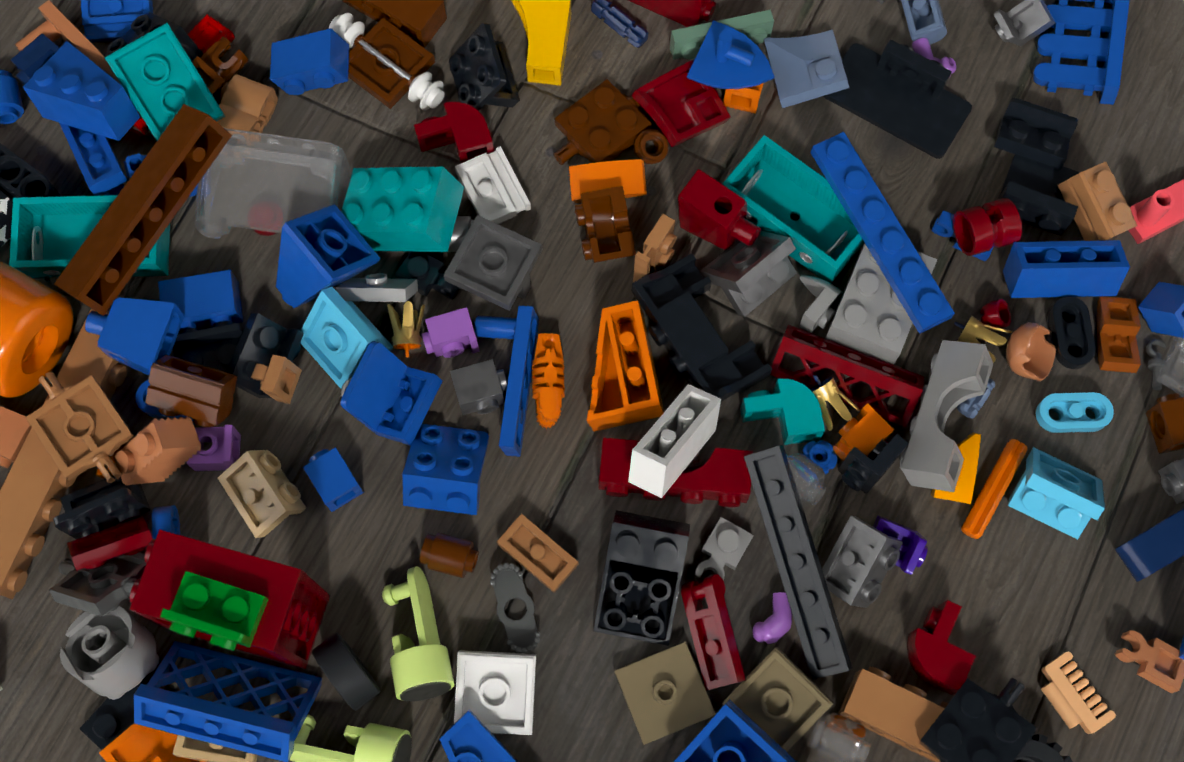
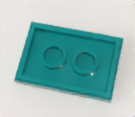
M168 23L104 57L156 141L183 104L209 114L216 122L225 117Z

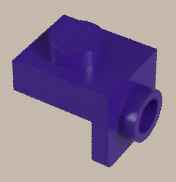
M878 515L873 527L887 536L895 537L903 542L899 550L900 557L896 566L900 567L903 572L912 575L915 567H920L926 558L928 548L925 545L927 540L919 532Z

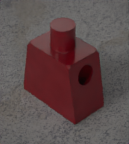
M700 169L696 171L678 195L680 228L724 250L729 249L735 239L748 246H752L758 238L761 228L747 220V202Z

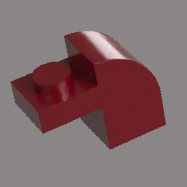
M443 103L446 116L428 117L421 123L414 124L421 152L454 143L461 163L484 153L494 152L493 141L483 115L466 103Z
M946 600L938 608L933 606L930 609L923 627L928 629L927 632L920 628L910 632L907 641V654L912 668L922 680L950 695H954L966 681L976 656L947 642L962 606Z

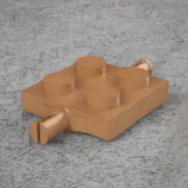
M53 372L45 374L49 381L42 375L39 378V382L50 397L42 407L25 418L64 477L70 481L87 469L97 466L107 483L115 481L113 476L119 479L122 473L110 457L116 450L127 444L134 437V434L97 380L90 375L74 386L63 388Z

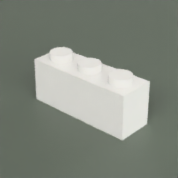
M688 384L632 449L628 482L662 498L716 431L721 399Z

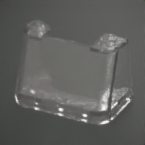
M224 128L232 136L198 183L194 224L202 235L218 239L222 235L229 234L231 227L282 233V227L285 222L333 204L342 211L352 175L346 154L342 148L328 142Z

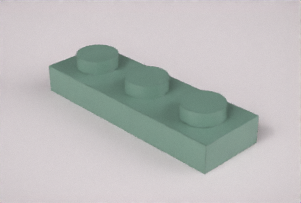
M770 9L717 22L745 34L758 45L763 43L765 38H771L774 19ZM712 22L672 30L670 51L673 60L695 58Z

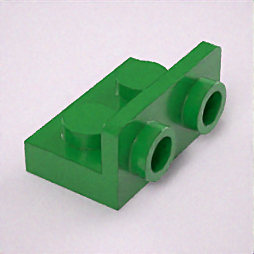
M185 571L171 609L163 608L160 617L172 622L169 630L194 638L196 632L200 631L212 635L209 643L234 651L237 644L251 647L268 598Z

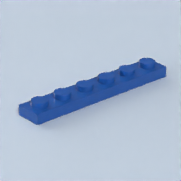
M842 132L812 146L810 153L919 334L951 319L955 314L846 134Z

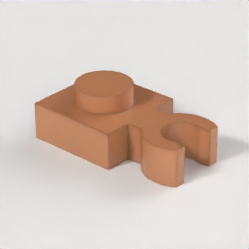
M1133 630L1123 633L1121 638L1132 645L1133 651L1122 648L1115 652V656L1125 663L1135 661L1140 664L1137 675L1170 693L1180 691L1184 679V660L1179 658L1180 650L1158 638L1151 639L1147 643L1140 633Z

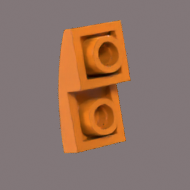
M644 160L605 161L569 166L571 198L575 203H581V193L623 186L625 198L647 195Z

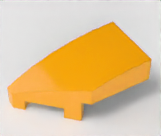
M973 432L967 436L968 438L957 444L964 462L955 491L948 492L932 489L931 495L934 498L971 504L977 473L981 434Z

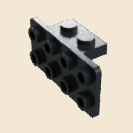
M891 39L884 48L882 56L859 43L852 44L842 59L849 88L824 95L823 97L936 159L944 157L972 110V105L968 101L944 89L952 71L946 69L940 62L929 60L914 52L908 45L899 44Z

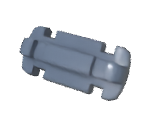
M989 378L984 395L962 402L957 407L958 411L968 418H974L995 387V382Z

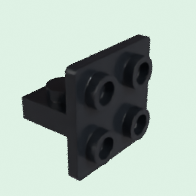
M481 23L449 59L450 71L454 78L458 99L460 102L471 105L478 111L484 105L514 107L520 101L503 42L494 40L490 24Z

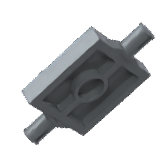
M122 554L108 559L104 565L98 568H83L77 571L73 560L64 559L65 562L61 561L59 564V572L66 576L51 587L49 591L57 603L102 617L118 608L120 602L130 595L134 582L138 578L141 579L147 564L144 560L145 554Z

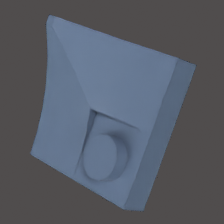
M833 30L801 37H768L764 39L782 108L849 88Z

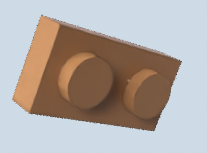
M522 513L497 540L498 546L553 593L557 591L579 565L575 558Z

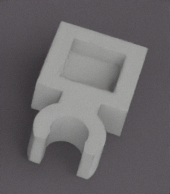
M720 517L701 551L710 556V559L698 565L695 578L699 580L705 570H712L724 580V565L735 570L754 535Z

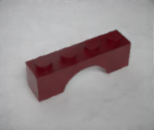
M603 438L599 490H606V495L627 497L628 492L643 494V498L655 501L665 500L666 496L681 497L680 501L688 504H701L703 499L716 500L718 505L723 507H739L741 503H747L750 497L751 478L744 456L753 454V451L715 448L711 457L703 466L688 473H681L665 495L660 498L628 482L632 449L639 441Z

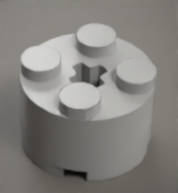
M118 606L114 611L102 617L89 612L81 614L68 628L65 635L69 639L65 649L61 647L60 660L67 672L95 693L112 700L119 699L126 692L136 687L148 673L155 670L159 663V656L156 653V641L153 634L121 606Z

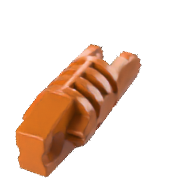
M538 333L532 360V398L536 400L537 422H539L542 428L545 427L547 429L555 425L562 412L560 409L562 407V399L565 397L564 359L559 334Z

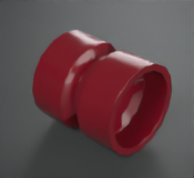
M1001 198L985 203L982 208L974 206L957 211L953 218V230L962 252L967 256H973L990 251L993 246L1000 248L1013 244V242H1018L1022 235V223L1014 203L1008 198Z

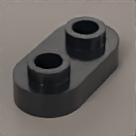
M1068 296L1059 299L1049 312L1053 345L1056 347L1055 356L1064 367L1080 369L1093 359L1096 351L1089 310L1086 304L1076 297ZM1062 314L1070 316L1072 322L1064 321ZM1068 348L1075 349L1077 351L1078 356H1071L1068 352Z

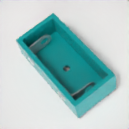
M765 135L722 183V185L747 202L748 221L759 226L762 231L790 237L796 250L789 256L819 278L831 284L864 245L863 239L827 179ZM797 214L799 216V220H792L790 218V215Z
M118 195L13 198L9 266L31 278L46 277V279H49L50 276H60ZM170 223L132 277L168 276Z

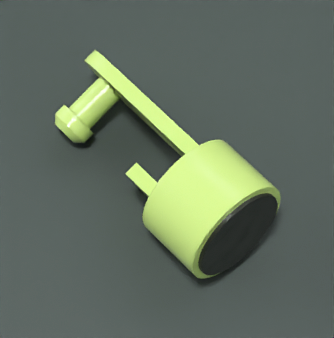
M416 566L408 569L407 582L395 586L393 584L386 585L382 591V597L386 604L393 606L398 604L399 600L410 597L419 646L415 647L411 638L403 634L392 637L395 655L390 658V666L396 698L403 701H422L445 694L455 685L448 649L446 646L440 645L429 584L422 569Z
M308 714L294 741V752L290 758V761L410 762L412 741L408 730L369 723L365 728L347 725L343 735L346 740L356 747L355 755L305 745L310 730H314L316 725L314 717Z

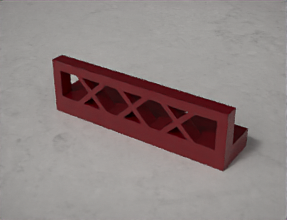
M788 324L771 366L772 371L770 375L780 379L795 380L811 389L817 385L813 377L815 371L825 367L832 369L839 379L836 382L838 389L843 388L844 392H841L860 410L868 403L883 419L907 427L923 391L924 376ZM788 352L800 357L805 368L792 372L779 366L784 353ZM863 381L870 385L874 395L863 399L853 396L849 385ZM896 394L909 399L902 415L889 410L883 399ZM839 395L844 404L851 406L843 397Z

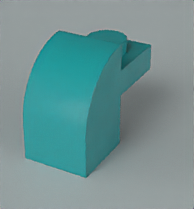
M777 379L773 389L774 394H770L767 390H761L748 394V398H743L740 407L742 422L778 417L783 445L818 441L825 432L818 399L808 387L800 382L791 379Z

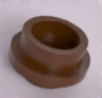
M648 129L642 131L635 139L634 152L637 158L644 160L646 164L659 163L668 153V141L664 134L658 130ZM647 141L654 143L655 151L653 153L646 151L645 144Z

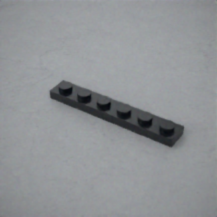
M779 445L744 456L812 680L849 671L853 667L784 446Z

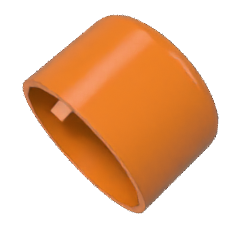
M0 262V396L11 398L24 395L40 384L39 378L42 375L46 378L45 374L54 369L69 342L74 318L72 306L64 295L4 262Z

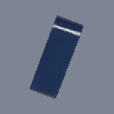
M1184 508L1115 549L1136 582L1148 577L1184 555Z

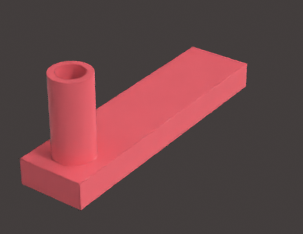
M1184 179L1165 189L1156 191L1152 196L1130 207L1138 226L1128 231L1137 244L1184 221Z

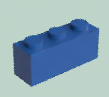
M1120 240L1013 242L1003 274L1011 298L1117 296L1130 265Z

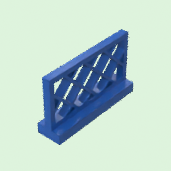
M175 641L148 684H140L134 693V724L282 762H289L294 752V741L322 686V678ZM178 657L195 660L196 664L178 669L175 662ZM223 667L231 669L233 673L215 679L211 671ZM203 674L207 680L205 683L188 687L184 679ZM263 677L267 678L270 683L253 688L248 680ZM176 682L180 691L172 692L160 689L159 687ZM240 683L244 692L226 697L222 688ZM299 686L308 690L304 694L291 698L285 689ZM214 692L218 700L211 702L196 697ZM277 692L282 701L265 707L260 698ZM251 701L256 710L247 711L235 708L234 706ZM289 711L293 720L290 722L271 716Z

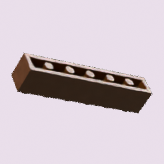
M183 104L54 285L104 316L232 135L209 114Z

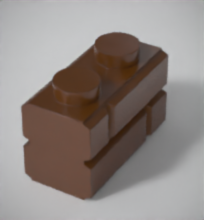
M166 354L151 366L149 375L150 385L147 389L145 403L159 408L158 411L166 416L183 415L193 418V422L198 426H217L229 417L231 413L237 377L233 374Z

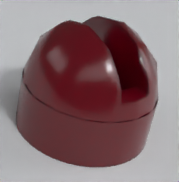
M1004 299L990 301L981 308L980 313L983 316L980 320L983 324L998 328L1010 325L1011 313Z

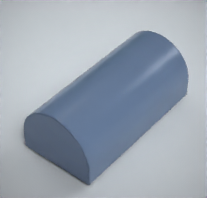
M901 0L913 42L920 38H927L929 44H933L946 36L947 29L939 0Z

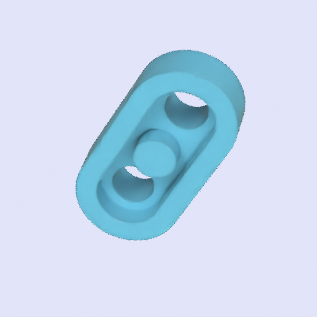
M1095 392L1050 394L1036 408V419L1039 425L1053 433L1099 431L1111 422L1114 415L1113 405L1106 396ZM1049 410L1056 411L1059 415V420L1052 419L1049 415ZM1085 410H1092L1095 414V419L1087 417Z

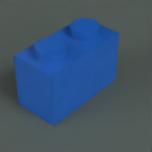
M330 28L272 43L270 80L288 95H301L305 91L331 88L335 84L348 81L349 44L333 29Z
M231 270L158 281L160 301L175 303L185 316L180 330L186 328H213L216 323L223 321L243 322L239 282Z

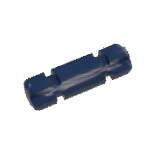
M594 0L591 4L592 13L600 19L605 18L604 23L623 38L628 37L627 41L634 47L640 48L647 41L648 31L640 24L634 25L636 21L616 5L611 6L612 2L610 0Z

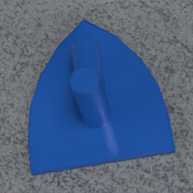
M714 20L687 75V78L719 89L754 87L775 77L768 59L758 45L745 34Z

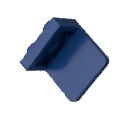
M372 341L368 345L349 385L344 391L341 398V407L376 435L411 446L443 381L436 374L407 367L382 343Z
M422 424L415 439L412 441L402 473L403 506L477 515L480 499V477L489 444L488 433L470 429Z

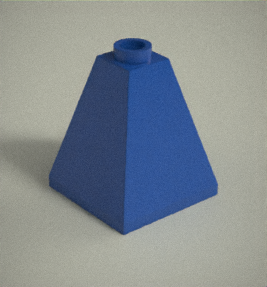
M333 204L285 222L281 233L276 288L280 291L282 299L288 305L297 308L318 298L321 290L331 286L335 288L373 266L381 258L338 207Z

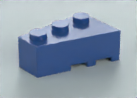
M68 41L41 68L36 70L33 77L23 86L43 118L120 141L140 118L123 86Z

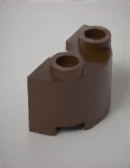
M623 186L581 193V204L575 205V214L578 226H585L587 239L581 240L585 261L592 259L593 263L636 255Z

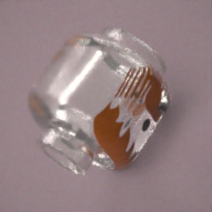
M830 713L825 719L822 717L818 719L808 746L813 748V755L819 762H865L871 743L865 741L866 730L862 724L840 714Z

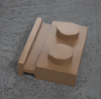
M662 214L644 241L643 254L638 251L635 255L633 282L647 274L657 272L659 267L666 268L675 253L672 247L677 239V236L674 235L675 220Z

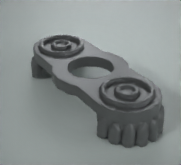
M512 563L500 564L493 570L490 576V584L493 585L498 602L497 615L505 626L508 637L507 644L512 650H516L517 653L525 654L531 652L537 647V643L540 642L539 637L541 634L537 630L533 616L535 612L534 603L531 597L527 595L522 578L523 572L520 571L519 567L514 566ZM520 599L526 604L527 611L522 619L511 620L506 616L505 606L508 601Z

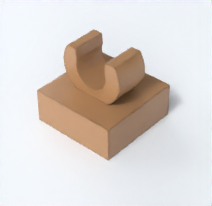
M272 355L269 366L256 364L251 378L261 381L260 390L278 402L290 404L302 370L286 357Z

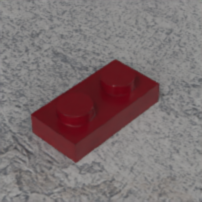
M142 516L68 542L67 545L77 571L83 568H98L104 565L108 559L122 554H137L145 549L152 540V536Z

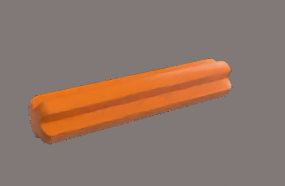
M1011 439L1007 442L961 527V531L967 536L979 539L983 535L1028 450L1024 443L1016 439Z

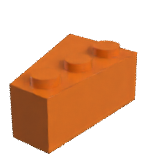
M638 300L603 308L596 349L595 374L591 385V404L587 414V423L594 432L661 417L664 413L645 318Z

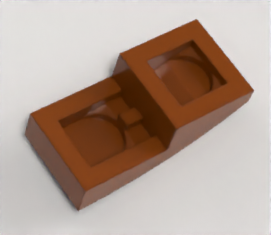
M1099 297L1097 305V351L1100 370L1137 373L1141 362L1136 335L1141 325L1136 299Z

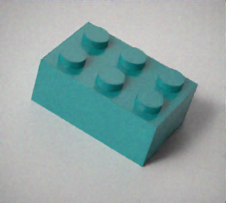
M444 167L353 168L341 212L374 251L448 252L464 186Z

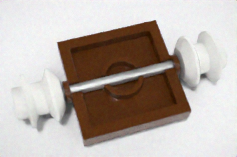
M344 13L334 17L329 25V29H333L349 44V50L351 51L349 52L348 77L389 109L408 90V99L411 102L420 99V108L424 111L429 108L434 109L441 103L445 94L443 91L444 83L440 80L432 83V74L427 72L435 63L432 53L384 18L364 36V23L361 21L353 23L354 18L351 13Z

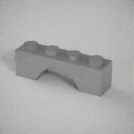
M942 340L938 354H934L931 361L932 373L929 383L923 386L921 393V407L918 416H915L911 422V438L907 449L905 448L900 456V469L911 486L948 492L955 491L964 458L956 442L944 434L945 424L950 413L959 404L970 398L984 395L994 364L985 344Z

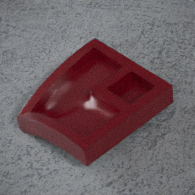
M694 60L659 76L638 88L632 94L634 100L645 109L658 125L671 147L720 126L731 118L714 87L703 85L687 78Z

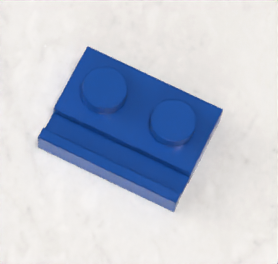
M81 0L84 36L91 43L110 42L121 38L131 28L132 22L137 17L146 13H153L152 0Z

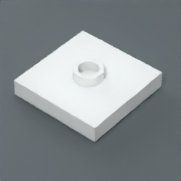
M459 650L457 655L454 723L470 709L491 733L532 735L537 654Z

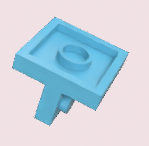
M332 286L321 290L300 330L304 333L300 342L302 346L341 389L343 384L353 377L363 354L372 341L382 343L389 351L393 348L390 342L352 301H345Z
M1033 447L1026 459V470L1011 494L1008 506L1078 540L1091 518L1098 520L1105 509L1103 482L1101 479Z

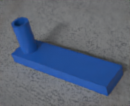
M60 123L84 179L93 195L98 196L102 193L104 195H118L124 187L123 183L128 180L108 138Z
M518 306L517 318L477 316L475 321L476 337L514 339L499 447L506 456H521L532 376V360L539 325V318L533 306Z

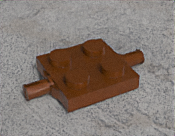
M606 79L554 118L555 126L566 136L568 143L554 152L553 155L560 165H563L576 154L587 158L591 163L612 161L632 146L636 137L642 131L652 129L651 122L639 111L638 107L641 105L634 100L632 95L628 97L622 94Z

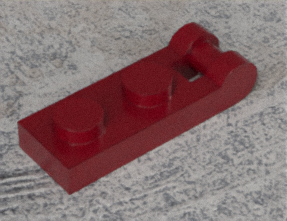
M718 574L704 578L702 583L692 581L683 584L681 587V595L706 690L746 681L724 599L725 583ZM706 597L708 608L703 609L702 601Z

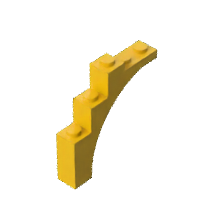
M510 0L521 18L528 40L527 81L561 86L572 15L571 0Z

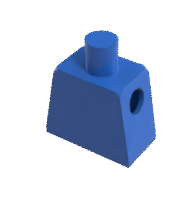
M118 297L113 301L109 314L103 316L96 311H91L86 319L85 330L86 332L100 335L98 347L108 357L146 375H150L153 363L166 354H171L185 316L177 305L172 302Z

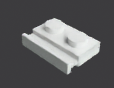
M501 146L497 147L496 151L492 153H484L455 166L456 174L464 186V190L477 215L499 224L517 216V213L523 210H531V204Z

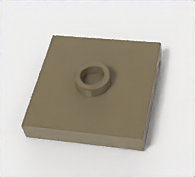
M686 642L614 671L643 746L716 715Z
M777 647L745 678L746 681H743L722 702L725 705L730 699L786 752L834 703Z

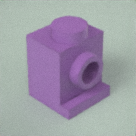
M467 307L425 319L428 332L421 334L427 354L435 352L436 357L443 355L445 358H450L462 354L464 349L470 347L473 354L480 352Z
M225 425V427H195L201 444V451H197V454L187 461V464L194 471L226 470L240 458L241 434L233 425ZM204 442H212L211 448L203 451Z

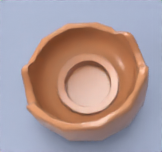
M1027 322L1010 335L1006 347V360L1014 373L1040 382L1049 375L1056 354V347L1046 341L1044 336L1050 334V330L1037 323Z

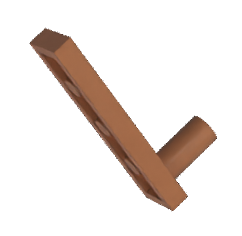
M50 0L38 7L46 21L15 44L17 49L22 51L41 34H44L53 43L61 37L120 83L102 53Z

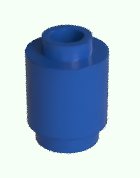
M0 70V124H11L24 114L18 81L13 78L10 72Z

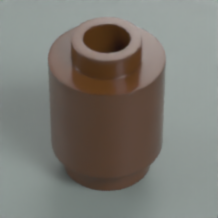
M440 532L436 535L428 533L421 549L420 563L428 565L430 570L464 578L467 572H474L479 551L473 549V541Z

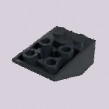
M616 510L612 523L593 631L669 646L689 540L690 524Z

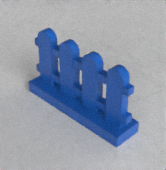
M1059 0L1058 5H1047L1055 21V24L1051 26V28H1055L1054 34L1047 33L1040 36L1037 43V51L1042 56L1051 57V63H1040L1035 67L1033 73L1034 82L1040 86H1047V92L1056 93L1057 87L1084 90L1083 95L1092 96L1093 91H1101L1100 104L1114 105L1120 88L1130 0H1075L1094 2V8L1067 6L1068 0ZM1104 3H1111V9H1103ZM1064 29L1091 31L1090 37L1064 35ZM1100 32H1108V37L1100 38ZM1060 58L1087 60V66L1060 64ZM1097 61H1103L1104 68L1096 67Z

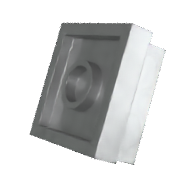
M477 215L444 273V279L459 288L510 311L517 296L525 299L531 288L529 274L542 252V244Z
M761 230L752 246L737 240L729 249L725 250L700 272L704 278L707 276L710 278L711 284L720 286L736 313L745 317L797 274L788 258V255L796 250L790 237Z

